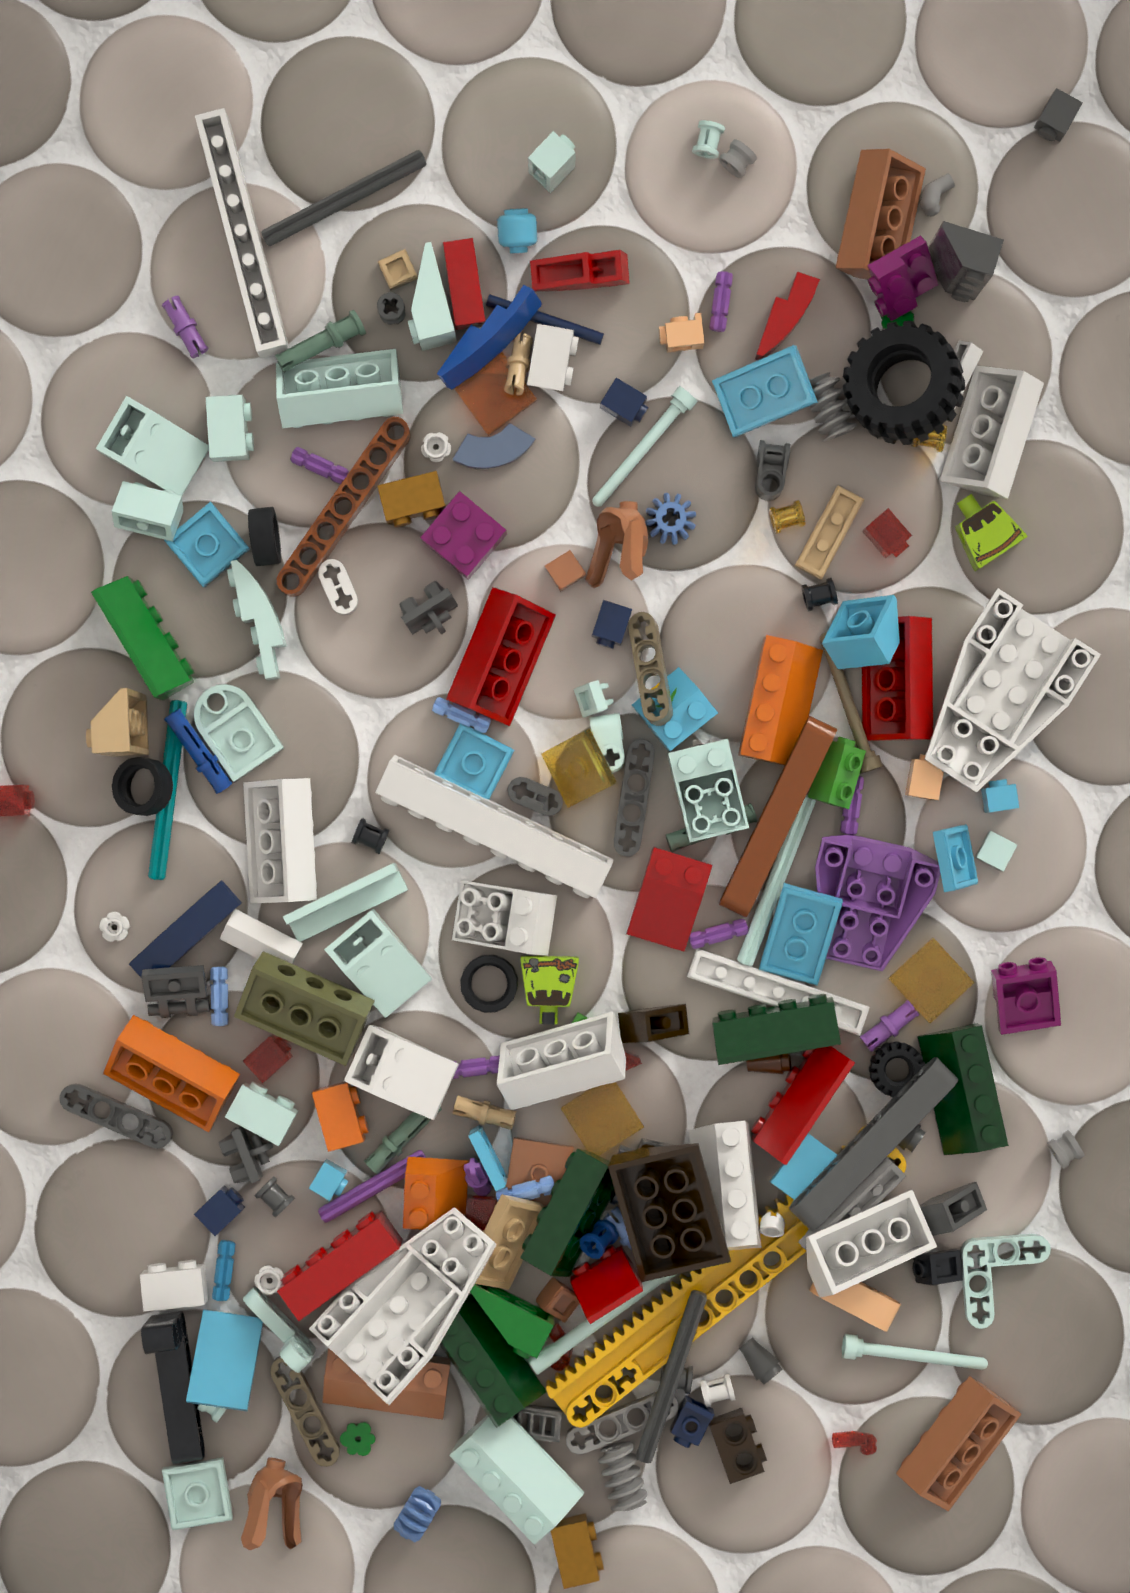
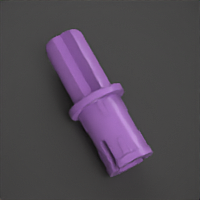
M470 1158V1162L464 1164L466 1182L473 1188L475 1194L486 1196L492 1190V1186H490L492 1183L482 1163H478L476 1158Z

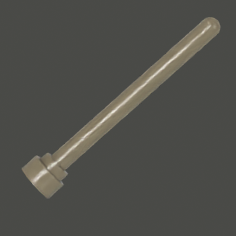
M827 632L821 634V636H820L821 644H822V642H823V640H824V638H825ZM822 645L854 740L856 741V746L866 751L860 774L883 767L880 756L870 749L843 669H837Z

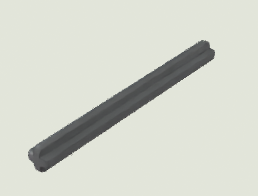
M416 150L262 230L261 234L266 244L272 246L425 167L426 159L420 150Z
M692 1290L636 1453L637 1460L641 1462L651 1463L707 1301L706 1294L701 1291Z

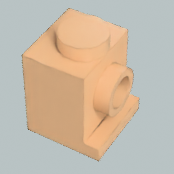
M695 313L693 320H688L687 316L671 318L670 323H665V326H659L660 345L666 344L667 353L703 349L704 335L701 313Z

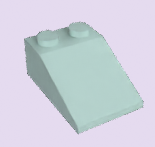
M431 242L425 243L411 308L413 319L408 321L413 343H420L422 351L457 342Z

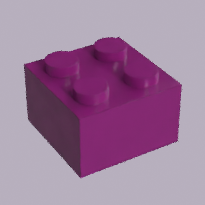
M459 491L420 538L424 544L469 580L507 535V530Z

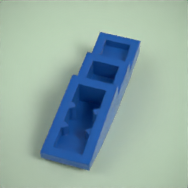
M523 285L507 309L499 305L494 308L481 329L473 325L469 326L437 372V375L447 388L452 390L476 374L501 353L524 329L542 305L533 289Z

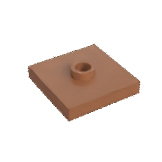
M514 1137L506 1187L510 1190L513 1185L532 1180L539 1182L540 1178L552 1176L556 1183L557 1180L562 1179L567 1170L565 1163L570 1154L573 1153L574 1146ZM543 1193L540 1194L539 1198L532 1199L531 1201L548 1205L552 1195L544 1196Z

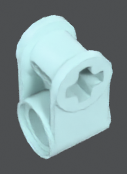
M620 713L589 717L593 744H595L597 761L600 768L607 773L618 772L625 763ZM608 751H613L614 755L620 756V759L615 760V766H609L608 762L602 761V758L607 757Z

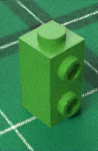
M838 737L837 742L832 741L813 780L807 798L849 809L866 751L854 747L856 741Z

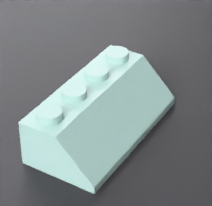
M396 349L308 359L287 370L285 373L281 370L279 364L276 363V397L282 428H300L306 425L331 424L347 420L359 421L364 418L391 417L396 414H403Z
M486 1415L458 1440L449 1455L534 1545L557 1526L584 1494V1491L513 1417L496 1428L488 1415Z

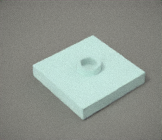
M223 1457L163 1467L162 1475L172 1530L225 1522L233 1519Z

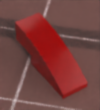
M473 238L443 242L456 330L468 329L470 325L482 327L485 323V315Z
M622 250L594 254L582 252L530 260L532 289L535 292L592 289L630 284L628 256Z
M797 272L788 299L775 298L755 360L758 361L767 357L791 334L809 307L820 279Z

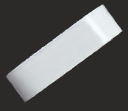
M335 559L324 561L319 567L318 574L332 608L341 615L353 613L357 609L359 601L346 568L340 561ZM330 565L335 569L340 568L341 570L337 574L340 584L336 586L331 578L325 579L324 574L328 573L327 567ZM341 588L347 597L352 596L353 598L349 602L350 607L348 609L336 604L340 600L337 590Z

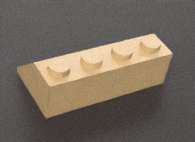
M120 688L90 721L91 729H86L87 747H92V753L111 757L149 755L146 694L128 688Z

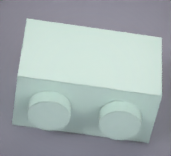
M553 131L528 157L529 174L551 193L575 168L576 152L573 150L575 145L565 135L562 134L559 137Z
M243 395L206 397L210 459L213 462L250 460L249 451H254L253 433H248L247 421H252L251 403H246Z
M123 481L112 509L114 527L173 542L183 514L182 495H178L171 490L149 488L138 482L129 483Z
M252 1081L251 1084L245 1082L239 1089L225 1118L279 1146L283 1142L299 1110L293 1108L295 1103L280 1095L276 1099L267 1094L268 1089L255 1081Z

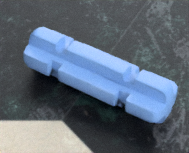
M441 697L435 700L432 708L434 713L441 716L445 714L447 718L468 727L473 726L475 730L482 733L487 732L491 723L490 718L481 714L478 716L476 712L455 703L449 704L450 701Z
M224 966L212 967L210 969V980H213V984L210 985L211 1009L214 1012L211 1013V1024L213 1026H226L229 1023L228 1013L226 1012L228 1008V984H225V980L228 979V970Z
M552 1176L540 1178L539 1182L532 1180L513 1185L510 1190H508V1187L496 1191L497 1202L502 1194L526 1200L539 1198L540 1194L543 1193L544 1196L550 1195L555 1184Z

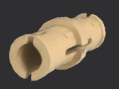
M521 333L513 339L512 353L507 358L508 375L504 390L510 395H514L515 388H517L516 395L523 394L526 372L530 370L529 355L533 338L525 333L523 334L522 341H520Z
M459 1095L453 1109V1115L471 1118L479 1121L478 1124L481 1125L488 1123L508 1130H512L517 1111L491 1105L490 1101L485 1100L483 1103Z

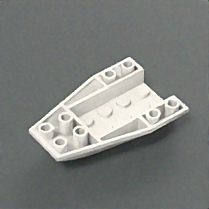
M999 588L996 589L964 639L924 760L974 792H978L1069 706L1101 655L1078 639H1068L1021 609L1023 607L1022 603Z
M454 1207L401 1245L400 1249L347 1286L313 1323L309 1330L364 1380L383 1401L390 1405L433 1357L497 1244Z

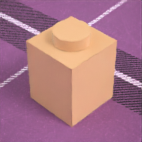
M920 754L919 759H911L905 795L939 800L944 772L924 760L925 755Z

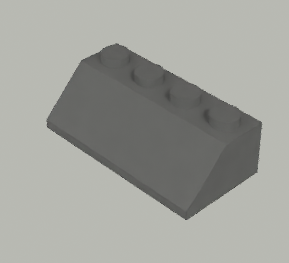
M943 221L930 242L928 249L935 274L944 291L952 294L951 297L957 301L969 302V299L974 301L994 274L1004 239Z

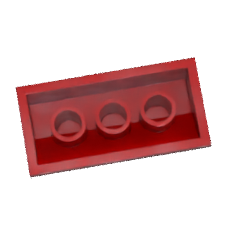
M492 587L446 700L510 726L556 614L516 594Z
M917 616L898 617L900 643L890 664L862 667V726L868 741L931 740L933 734L932 618Z
M832 1046L802 1052V1056L805 1059L799 1067L795 1065L792 1067L784 1080L788 1084L782 1093L776 1091L767 1105L771 1108L765 1118L760 1116L750 1130L754 1133L751 1137L752 1141L784 1165L788 1164L855 1064L854 1061Z

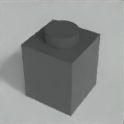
M1056 88L1034 128L1039 131V135L1044 139L1060 142L1083 102Z

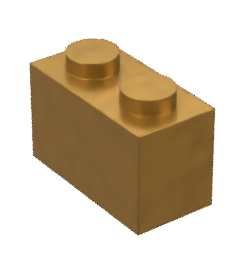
M437 471L377 485L387 524L393 523L394 527L409 525L412 523V518L423 516L424 520L437 518L446 507Z
M586 1513L563 1518L551 1530L563 1588L567 1589L600 1581L599 1571L604 1570L601 1552H595L592 1541L597 1540L594 1522L587 1521Z

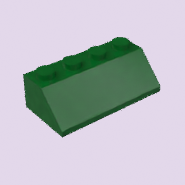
M126 576L91 591L154 698L164 701L194 683L191 677L195 673L186 658L180 659L175 651L179 647L177 641L170 631L166 634L159 624L163 622V618L154 605L152 607L148 606L144 599L148 594L139 580L133 581L132 578Z

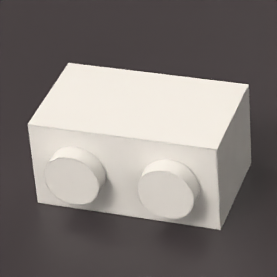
M537 324L527 385L564 391L565 385L571 386L574 368L568 367L570 355L576 356L579 337L573 336L574 330Z
M196 1260L178 1262V1267L166 1268V1263L151 1264L147 1266L148 1270H144L140 1274L143 1312L205 1305L209 1300L205 1264H196Z

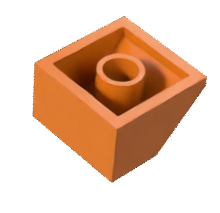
M408 1157L405 1172L403 1229L424 1230L454 1207L466 1217L468 1184L465 1178L464 1164L469 1163V1160Z

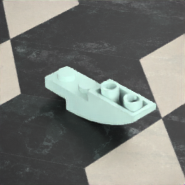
M233 560L231 561L232 569H228L227 573L230 587H236L238 599H233L236 617H241L244 623L255 622V626L250 627L253 644H259L261 656L256 657L259 675L264 674L265 679L268 681L279 679L280 674L275 648L286 647L279 618L262 586L239 561Z

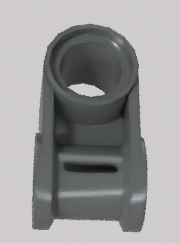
M764 440L759 442L755 490L758 497L762 500L773 501L777 499L784 488L790 456L789 443L780 446L766 444ZM768 478L776 481L778 489L774 492L766 491L762 486V481Z

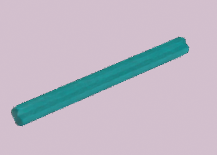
M171 700L169 714L180 708L186 717L187 702ZM168 724L162 764L168 768L172 776L173 791L167 806L157 813L155 817L148 877L154 880H164L166 877L182 744Z

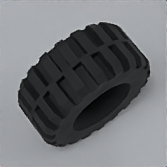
M896 321L887 323V329L880 331L879 327L870 331L873 336L868 340L862 337L857 343L859 350L857 352L851 351L847 358L851 366L844 368L843 378L846 383L843 385V391L848 399L847 404L863 428H866L877 439L882 437L885 442L895 444L897 440H900L903 445H911L914 438H918L920 442L929 440L928 434L934 430L937 434L945 429L942 424L946 420L952 422L957 414L954 408L955 406L961 407L964 399L961 391L965 390V379L962 376L963 368L952 346L948 344L945 337L938 331L933 332L931 326L922 323L917 327L914 321H904L903 326H898ZM907 360H916L928 365L931 371L930 383L919 399L904 406H889L879 400L877 395L878 385L883 374L890 367Z

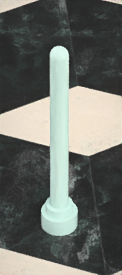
M681 386L671 395L673 397L670 401L672 405L593 497L592 502L594 506L601 507L680 413L684 414L686 410L690 411L698 401Z
M844 1334L842 1341V1358L855 1360L856 1357L870 1355L984 1370L988 1366V1361L983 1357L866 1343L863 1339H859L858 1335Z

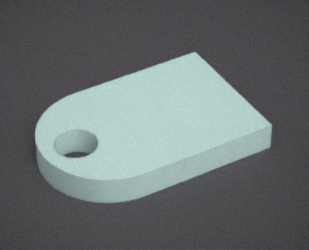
M227 684L216 685L207 689L197 700L194 709L195 725L233 782H236L284 749V746L252 699L242 689ZM214 694H221L225 700L224 707L219 711H212L208 705L209 698Z

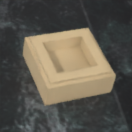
M405 249L378 261L390 291L418 279Z

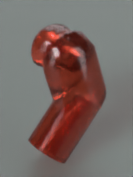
M556 1323L549 1336L555 1342L566 1333L560 1324ZM573 1348L552 1364L551 1368L555 1371H562L567 1367L571 1360Z
M845 1431L832 1434L834 1448L861 1446L860 1451L864 1455H871L877 1451L875 1444L877 1439L873 1434L859 1431Z

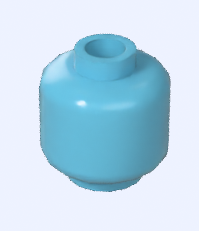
M528 208L504 210V215L498 217V242L503 247H509L510 253L528 252L527 246L536 244L538 240L536 216L528 213Z

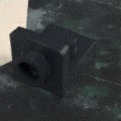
M958 1249L923 1253L913 1258L912 1269L916 1283L933 1286L963 1280L961 1251Z

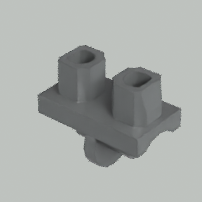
M434 581L424 589L429 600L418 605L414 597H408L399 604L403 613L401 618L412 635L421 629L427 634L435 628L442 635L446 632L442 624L452 618L449 612L458 607L449 589H444L437 581Z
M240 1126L235 1128L231 1132L232 1134L219 1141V1146L224 1157L238 1151L241 1156L242 1163L229 1168L233 1182L240 1183L250 1180L251 1183H254L263 1177L256 1155H258L261 1165L270 1162L266 1151L273 1148L272 1142L263 1144L260 1136L255 1134L251 1136L254 1148H252L245 1128Z

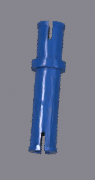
M180 708L165 717L164 721L167 722L180 743L196 763L195 769L198 773H203L216 794L222 792L232 784V781L229 780L217 763L218 757L210 753L197 732L181 712L182 710Z

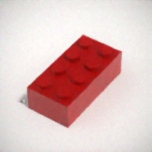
M382 1210L376 1215L373 1211L367 1213L358 1220L354 1231L350 1232L348 1228L333 1238L329 1249L325 1250L323 1246L308 1257L309 1259L305 1261L306 1265L300 1268L297 1264L283 1275L284 1277L280 1279L282 1284L277 1292L298 1321L400 1249L403 1239Z

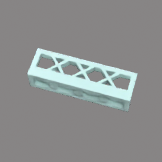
M392 863L283 916L286 925H290L296 939L302 942L407 891L408 888L396 863Z

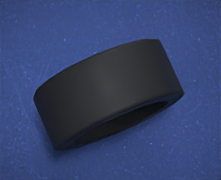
M274 507L250 509L248 511V528L255 565L264 566L281 563L280 534Z
M143 757L127 759L119 765L113 776V798L117 805L126 813L142 816L154 815L163 810L171 799L173 791L172 776L168 768L159 760ZM144 768L150 770L155 786L149 801L141 805L134 801L130 787L136 772Z
M482 955L473 959L465 967L460 979L461 992L465 1001L473 1009L484 1013L498 1012L506 1008L514 1000L518 989V976L514 967L505 958L497 955ZM495 966L504 972L507 978V989L501 998L486 1002L474 994L471 980L474 973L481 967Z

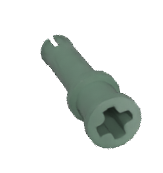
M355 310L349 311L348 316L335 323L328 322L324 326L325 330L276 354L275 358L278 360L277 362L281 370L285 373L294 366L333 346L335 348L342 347L343 342L358 334L361 336L365 335V328Z

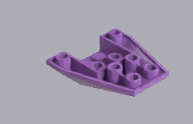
M856 835L822 837L815 864L817 892L843 899L826 959L883 971L935 895L941 874L939 863L910 847Z

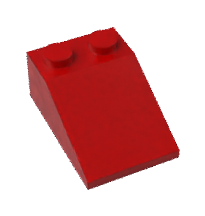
M653 847L626 934L684 952L705 892L712 865Z
M613 1245L607 1247L600 1259L590 1265L587 1261L572 1270L574 1275L570 1277L572 1288L590 1324L643 1291L638 1271L622 1245L617 1248Z

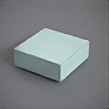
M989 831L975 858L1004 872L1017 844Z

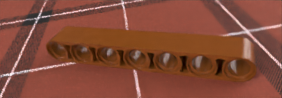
M391 417L383 423L277 576V585L285 595L296 597L306 590L319 571L320 565L327 560L371 497L377 485L380 484L408 444L410 430L402 418ZM393 426H401L404 429V435L398 440L388 437V431ZM377 450H382L387 454L386 461L380 465H375L371 462V455ZM360 475H365L369 478V485L363 490H358L353 486L355 478ZM342 500H348L352 503L351 511L345 515L336 512V506ZM324 525L334 527V535L328 540H323L319 537V530ZM308 549L315 550L317 553L316 561L310 565L303 564L301 560L302 554ZM291 574L298 575L300 579L298 587L293 590L286 589L284 586L285 578Z
M809 716L722 894L719 902L720 906L747 918L828 752L837 728L812 716Z

